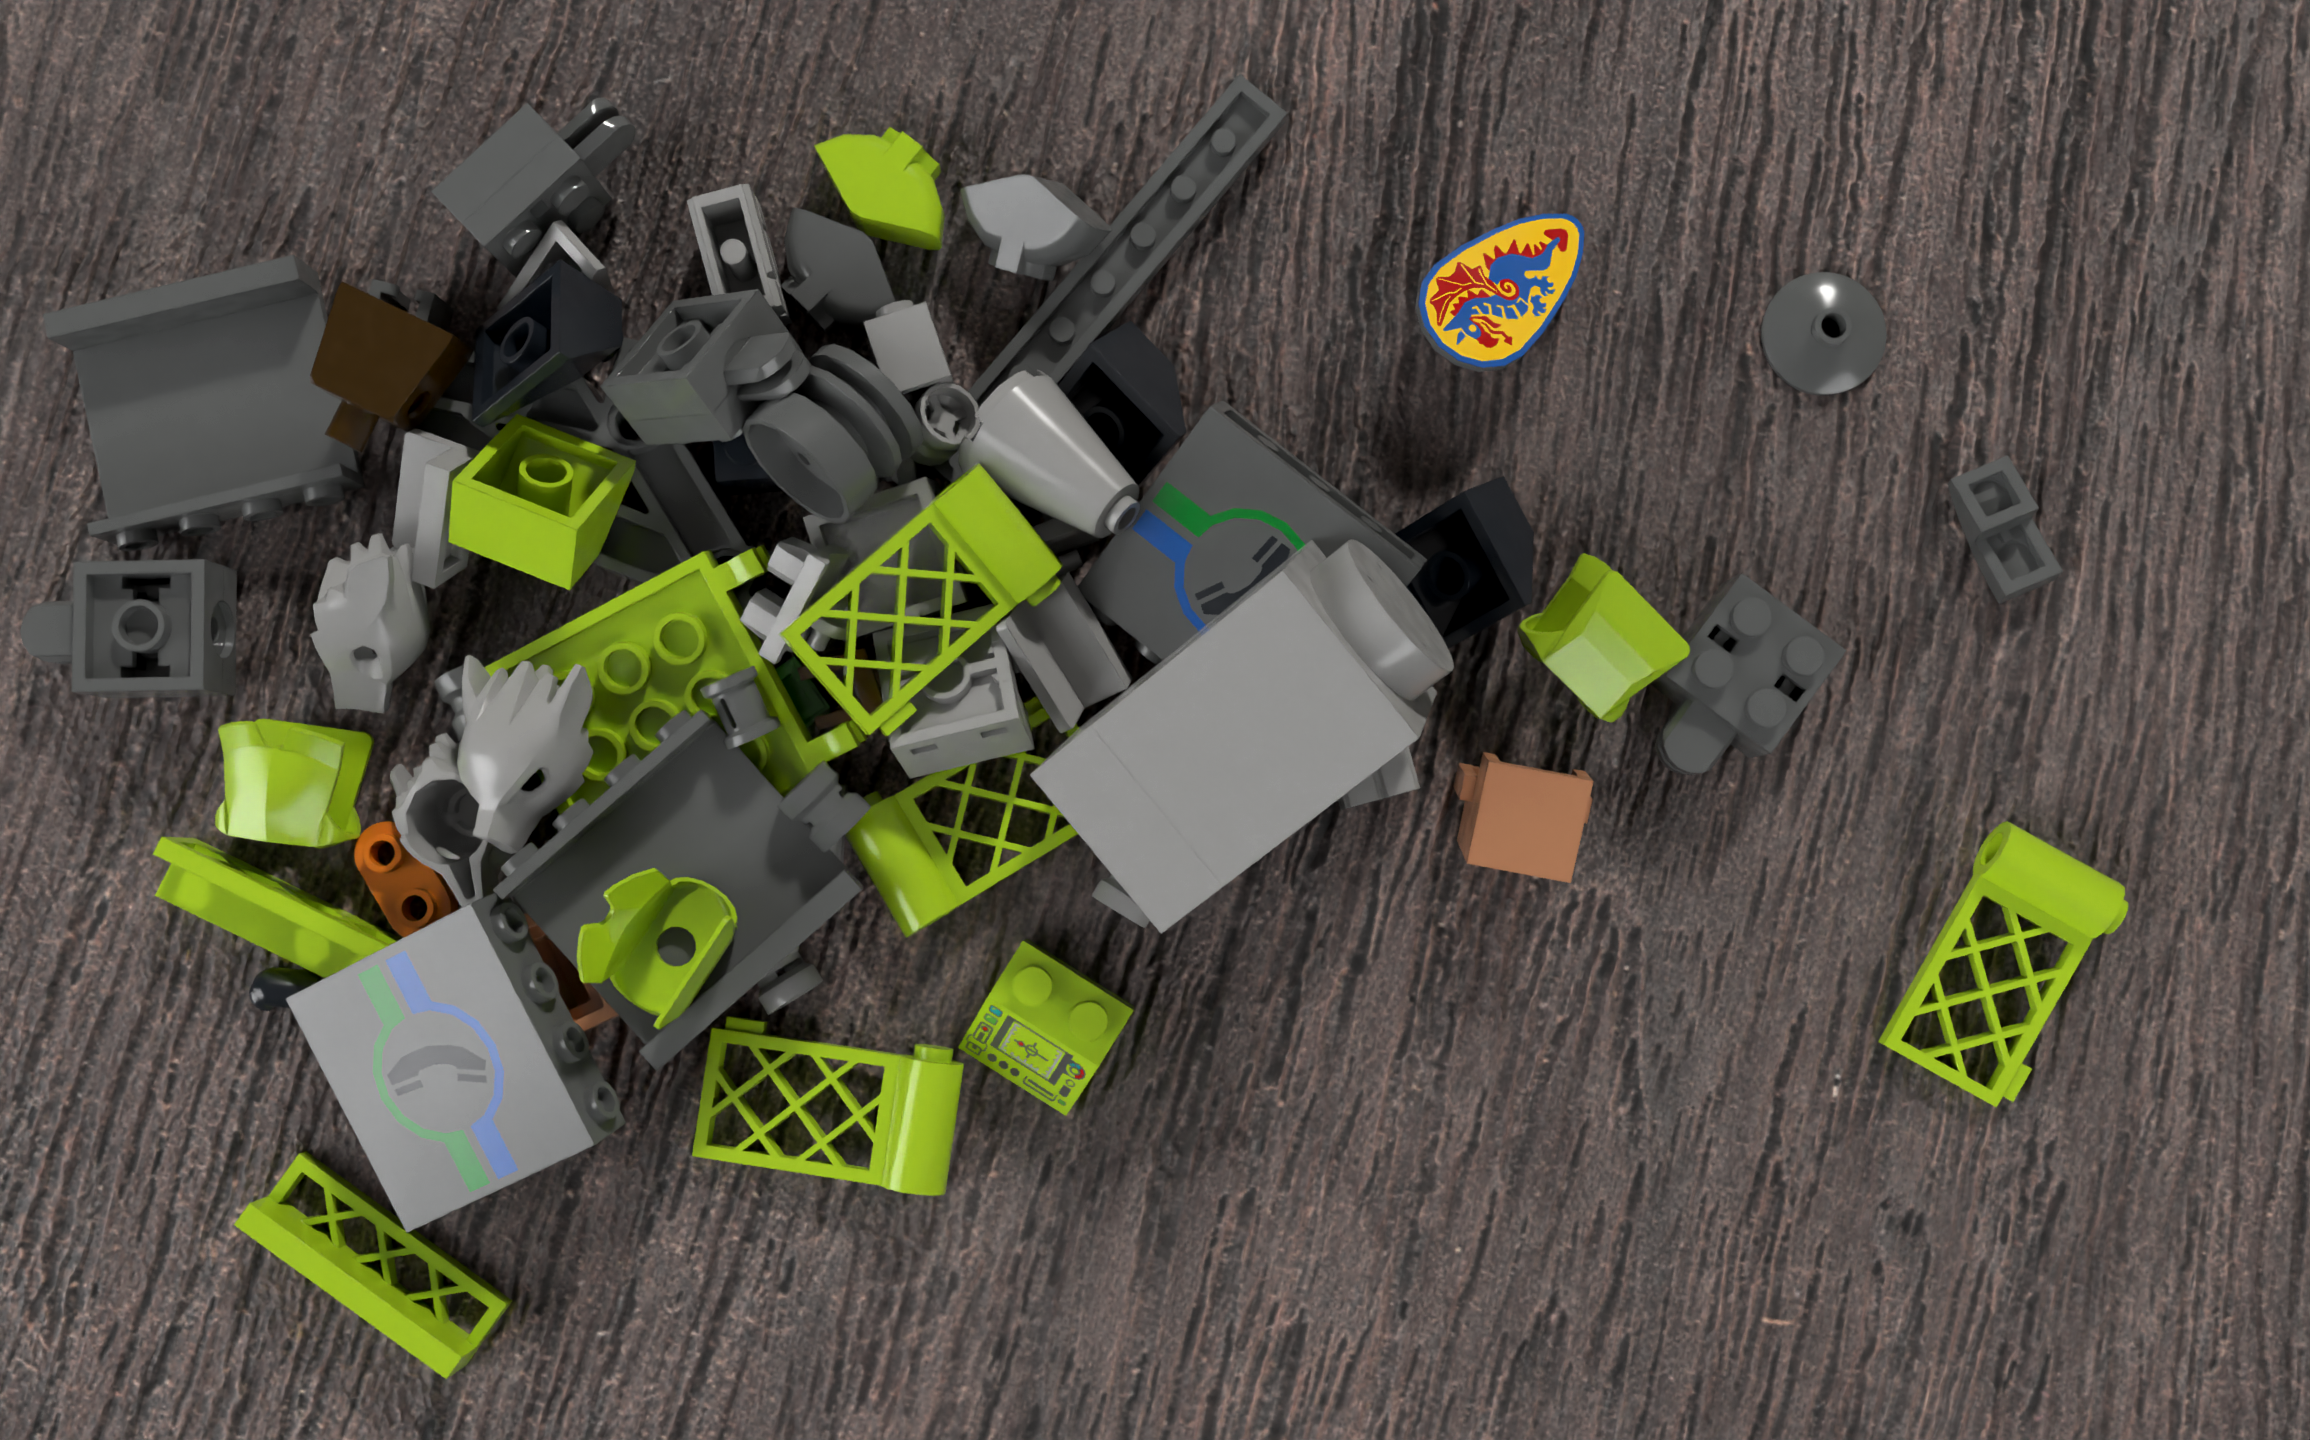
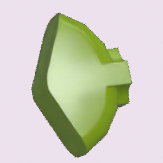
M891 127L886 130L881 138L876 135L842 134L814 145L827 174L859 230L867 236L929 250H940L942 248L945 215L934 182L942 171L940 164L925 151L922 145L903 131L900 133Z

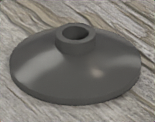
M1816 272L1790 281L1770 300L1761 322V344L1771 369L1786 384L1798 391L1811 395H1837L1861 384L1877 368L1886 346V324L1879 304L1861 284L1844 275ZM1828 318L1836 322L1840 329V334L1837 338H1831L1823 332L1821 327L1823 319Z

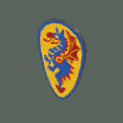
M1540 214L1520 218L1461 245L1433 265L1418 286L1415 304L1421 332L1433 349L1454 365L1477 372L1502 370L1520 360L1546 330L1577 277L1584 246V229L1578 219L1569 214Z

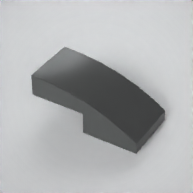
M2008 455L1950 479L1947 485L1959 522L1975 560L1998 604L2053 582L2063 572L2062 568L2032 519L2039 507Z

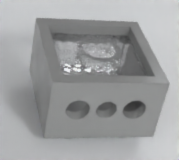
M924 477L873 494L846 523L833 524L813 514L803 517L811 545L821 549L836 543L850 552L835 585L927 507L941 493L938 481ZM927 525L909 541L908 569L943 572L944 544ZM898 551L881 566L897 568ZM955 559L954 573L968 574ZM870 574L864 579L859 587L858 612L894 615L896 576ZM907 577L905 616L928 618L940 614L942 580ZM953 581L951 610L977 602L971 583ZM857 620L856 640L873 636L872 633L891 629L893 628V623Z

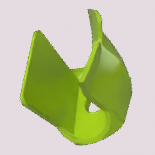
M1585 553L1579 556L1569 577L1543 612L1524 619L1517 627L1521 644L1525 650L1547 666L1577 696L1580 704L1590 714L1611 723L1623 715L1630 697L1687 658L1690 653L1688 643L1621 574L1612 570L1610 566L1600 559Z
M266 718L258 719L255 722L237 721L220 725L218 732L224 757L225 800L215 814V826L219 831L230 837L315 848L332 847L344 841L360 837L361 824L355 804L374 745V738L371 734L362 731Z
M651 868L628 876L604 892L603 896L610 905V910L601 922L584 924L581 927L577 946V964L579 977L583 983H602L610 978L614 987L626 999L644 1011L659 1016L653 1026L660 1030L681 1016L690 1006L732 942L735 930L738 931V918L733 904L716 887L702 880L690 877H679L669 880L659 870ZM672 927H681L688 930L696 942V951L693 958L682 966H673L666 963L658 952L660 936Z

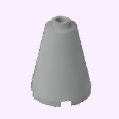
M1026 370L1018 372L1000 384L981 404L974 417L983 423L974 441L964 435L959 447L958 464L963 473L977 463H980L1007 497L1097 538H1104L1111 533L1119 535L1134 522L1140 510V504L1137 502L1139 496L1138 485L1051 377L1040 370H1037V376L1035 377Z

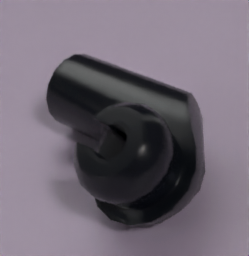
M275 966L265 969L256 975L249 989V998L251 1003L262 1011H270L273 1007L290 1008L286 1001L287 997L321 981V978L309 970Z

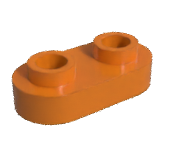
M379 822L368 827L360 835L355 845L354 859L360 874L392 928L399 935L406 937L457 911L458 900L442 874L424 865L406 850L399 841L401 834L397 830L395 822ZM385 842L391 843L395 851L394 858L388 865L382 864L378 858V850ZM417 896L422 897L427 904V912L420 920L415 919L410 912V904Z

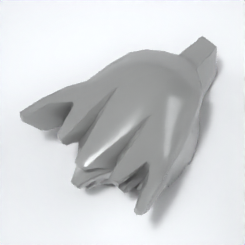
M377 533L371 536L368 549L360 542L350 545L351 561L335 557L328 562L317 602L313 604L315 623L318 630L313 631L310 636L320 658L330 673L335 709H359L377 713L388 711L393 681L401 676L427 647L430 623L425 585L411 581L415 548H411L410 544H403L399 549L394 546L389 549L383 534Z
M467 655L465 656L462 675V704L465 727L459 745L457 767L460 779L470 794L480 804L473 836L488 841L503 852L514 854L523 848L540 819L566 801L585 782L582 773L587 768L594 751L588 743L589 732L582 726L593 701L592 687L585 667L579 664L574 665L560 687L557 685L558 678L553 675V670L549 665H541L535 671L531 662L522 661L509 678L504 668L496 670L491 677L477 658ZM538 769L542 770L544 781L539 787L533 791H523L520 789Z
M442 733L436 736L435 743L429 745L430 757L426 758L422 765L413 768L414 777L411 776L402 764H396L390 772V781L397 796L396 808L392 811L396 828L401 834L399 841L414 858L442 874L463 908L470 903L495 893L493 889L499 884L498 874L501 871L500 868L514 854L503 852L488 841L473 836L480 804L470 794L460 779L457 767L460 743H455L447 733Z

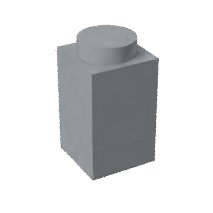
M1350 539L1326 558L1313 540H1311L1079 727L1030 776L1162 934L1419 739L1437 694L1433 685L1453 671V659L1437 628L1418 601L1392 570L1369 548L1357 540Z

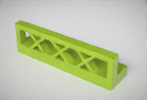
M161 837L153 852V855L171 863L155 896L321 977L326 978L402 939L196 838Z
M307 1151L299 1153L271 1193L265 1198L249 1203L234 1224L445 1379H448L468 1364L512 1302L510 1298L416 1230L406 1233L398 1217ZM304 1175H307L324 1188L327 1214L307 1217L286 1202ZM340 1200L352 1209L341 1211ZM363 1216L376 1226L379 1251L358 1254L346 1245L343 1219ZM329 1222L330 1233L318 1224ZM391 1237L401 1243L403 1247L393 1248ZM416 1254L427 1262L431 1288L410 1292L399 1284L394 1257ZM381 1260L382 1271L370 1263V1261ZM443 1275L456 1284L445 1286ZM468 1292L489 1307L470 1334L450 1321L446 1295ZM433 1298L434 1308L421 1299Z

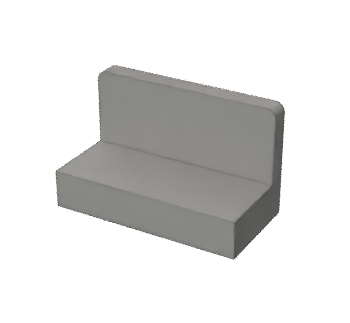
M413 429L404 436L392 544L398 549L403 544H410L411 548H415L411 581L435 589L465 569L468 564L469 550L448 542L452 483L457 475L480 451L420 429Z
M1069 571L1058 576L1061 581L1060 586L1042 602L1031 607L1024 600L996 624L998 635L1060 733L1074 728L1085 707L1126 690L1133 679Z

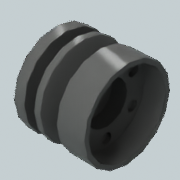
M836 344L822 346L811 356L809 361L811 368L805 381L796 390L782 399L766 400L746 419L743 433L747 445L757 462L776 485L813 515L835 524L846 523L874 494L878 487L876 477H891L899 468L902 460L908 459L919 448L924 439L920 421L910 403L895 384L875 365L853 350Z

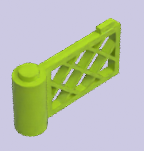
M977 463L953 481L927 507L779 633V636L866 735H871L879 728L885 736H889L917 711L909 700L1016 605L1026 600L1031 607H1034L1052 594L1061 584L1060 579L1055 574L1061 569L1063 563L981 464ZM927 525L944 544L943 572L908 569L909 541ZM898 551L897 568L881 566ZM955 559L968 574L954 573ZM870 574L896 576L894 615L858 612L860 583ZM907 577L942 580L940 619L905 616ZM953 581L976 583L994 605L976 621L951 620ZM848 594L847 611L830 610ZM820 617L847 619L844 658L819 657L803 639L801 634ZM857 620L893 623L891 662L855 659ZM904 624L939 627L938 653L926 665L902 663ZM950 628L966 629L949 644ZM827 665L844 666L843 684ZM854 667L890 670L888 699L870 715L852 695ZM901 671L917 672L900 687Z
M1037 696L1024 703L1028 711L1031 732L1032 729L1051 719ZM1075 724L1074 728L1065 732L1068 738L1079 728L1077 724ZM1027 751L1002 756L1017 760L1009 795L972 787L977 763L931 773L884 800L878 791L863 797L871 807L844 836L906 938L923 930L967 901L1078 835L1071 824L1053 834L1057 816L1065 818L1054 804L1049 806L1015 797L1024 762L1039 766L1046 758L1026 754ZM969 768L965 785L948 781ZM935 787L962 793L954 828L927 822L914 800ZM969 795L1006 804L998 839L961 830ZM1013 806L1050 814L1044 840L1032 847L1004 841ZM933 832L952 836L947 854ZM958 838L996 847L990 872L968 886H965L952 864ZM1002 849L1021 853L998 867Z
M2008 821L2002 822L1994 828L1980 847L1973 864L1972 878L1878 1042L1996 1108L2002 1097L2014 1102L2032 1068L2022 1062L2092 940L2102 933H2113L2123 922L2128 911V902L2124 900L2125 887L2114 879ZM1982 897L2002 907L2008 933L1976 941L1970 918ZM2017 915L2034 925L2021 929ZM2049 932L2067 942L2054 967L2033 972L2024 939ZM1962 934L1965 945L1954 947ZM2012 943L2021 976L1989 984L1980 951ZM1968 955L1977 988L1944 996L1938 975L1947 960ZM2045 981L2043 987L2039 992L2037 983ZM2024 986L2030 1006L2023 1022L2001 1028L1992 995ZM1929 990H1931L1933 1000L1923 1002ZM1980 998L1989 1031L1957 1040L1948 1007ZM1937 1011L1945 1043L1918 1050L1901 1040L1914 1016ZM2014 1036L2007 1048L2005 1038ZM1993 1042L1998 1065L1986 1086H1983L1967 1077L1960 1051ZM1949 1054L1952 1068L1936 1060L1935 1057Z
M727 1016L725 1028H711L692 1152L693 1157L879 1185L889 1190L907 1194L927 1196L945 1194L964 1063L952 1060L954 1049L936 1045L915 1044L914 1055H903L769 1035L766 1034L767 1021ZM727 1043L748 1046L764 1068L739 1088L736 1087L723 1068ZM765 1049L783 1051L785 1053L773 1061ZM797 1054L810 1055L826 1076V1079L801 1098H799L779 1070L782 1065ZM827 1058L848 1062L835 1071ZM859 1063L883 1066L881 1094L862 1108L841 1077ZM770 1076L790 1106L763 1125L743 1095ZM832 1085L853 1115L826 1135L805 1105ZM720 1087H722L728 1096L718 1103ZM731 1104H734L754 1134L736 1147L713 1144L712 1139L716 1116ZM878 1107L875 1126L867 1114ZM794 1113L798 1115L817 1142L799 1157L785 1155L769 1133ZM857 1122H859L873 1142L870 1168L846 1164L831 1143ZM760 1140L767 1152L748 1148ZM822 1149L830 1162L810 1158Z

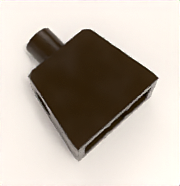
M342 281L337 289L310 374L311 384L341 400L324 434L362 453L379 419L405 432L417 429L467 363L473 350L455 335Z

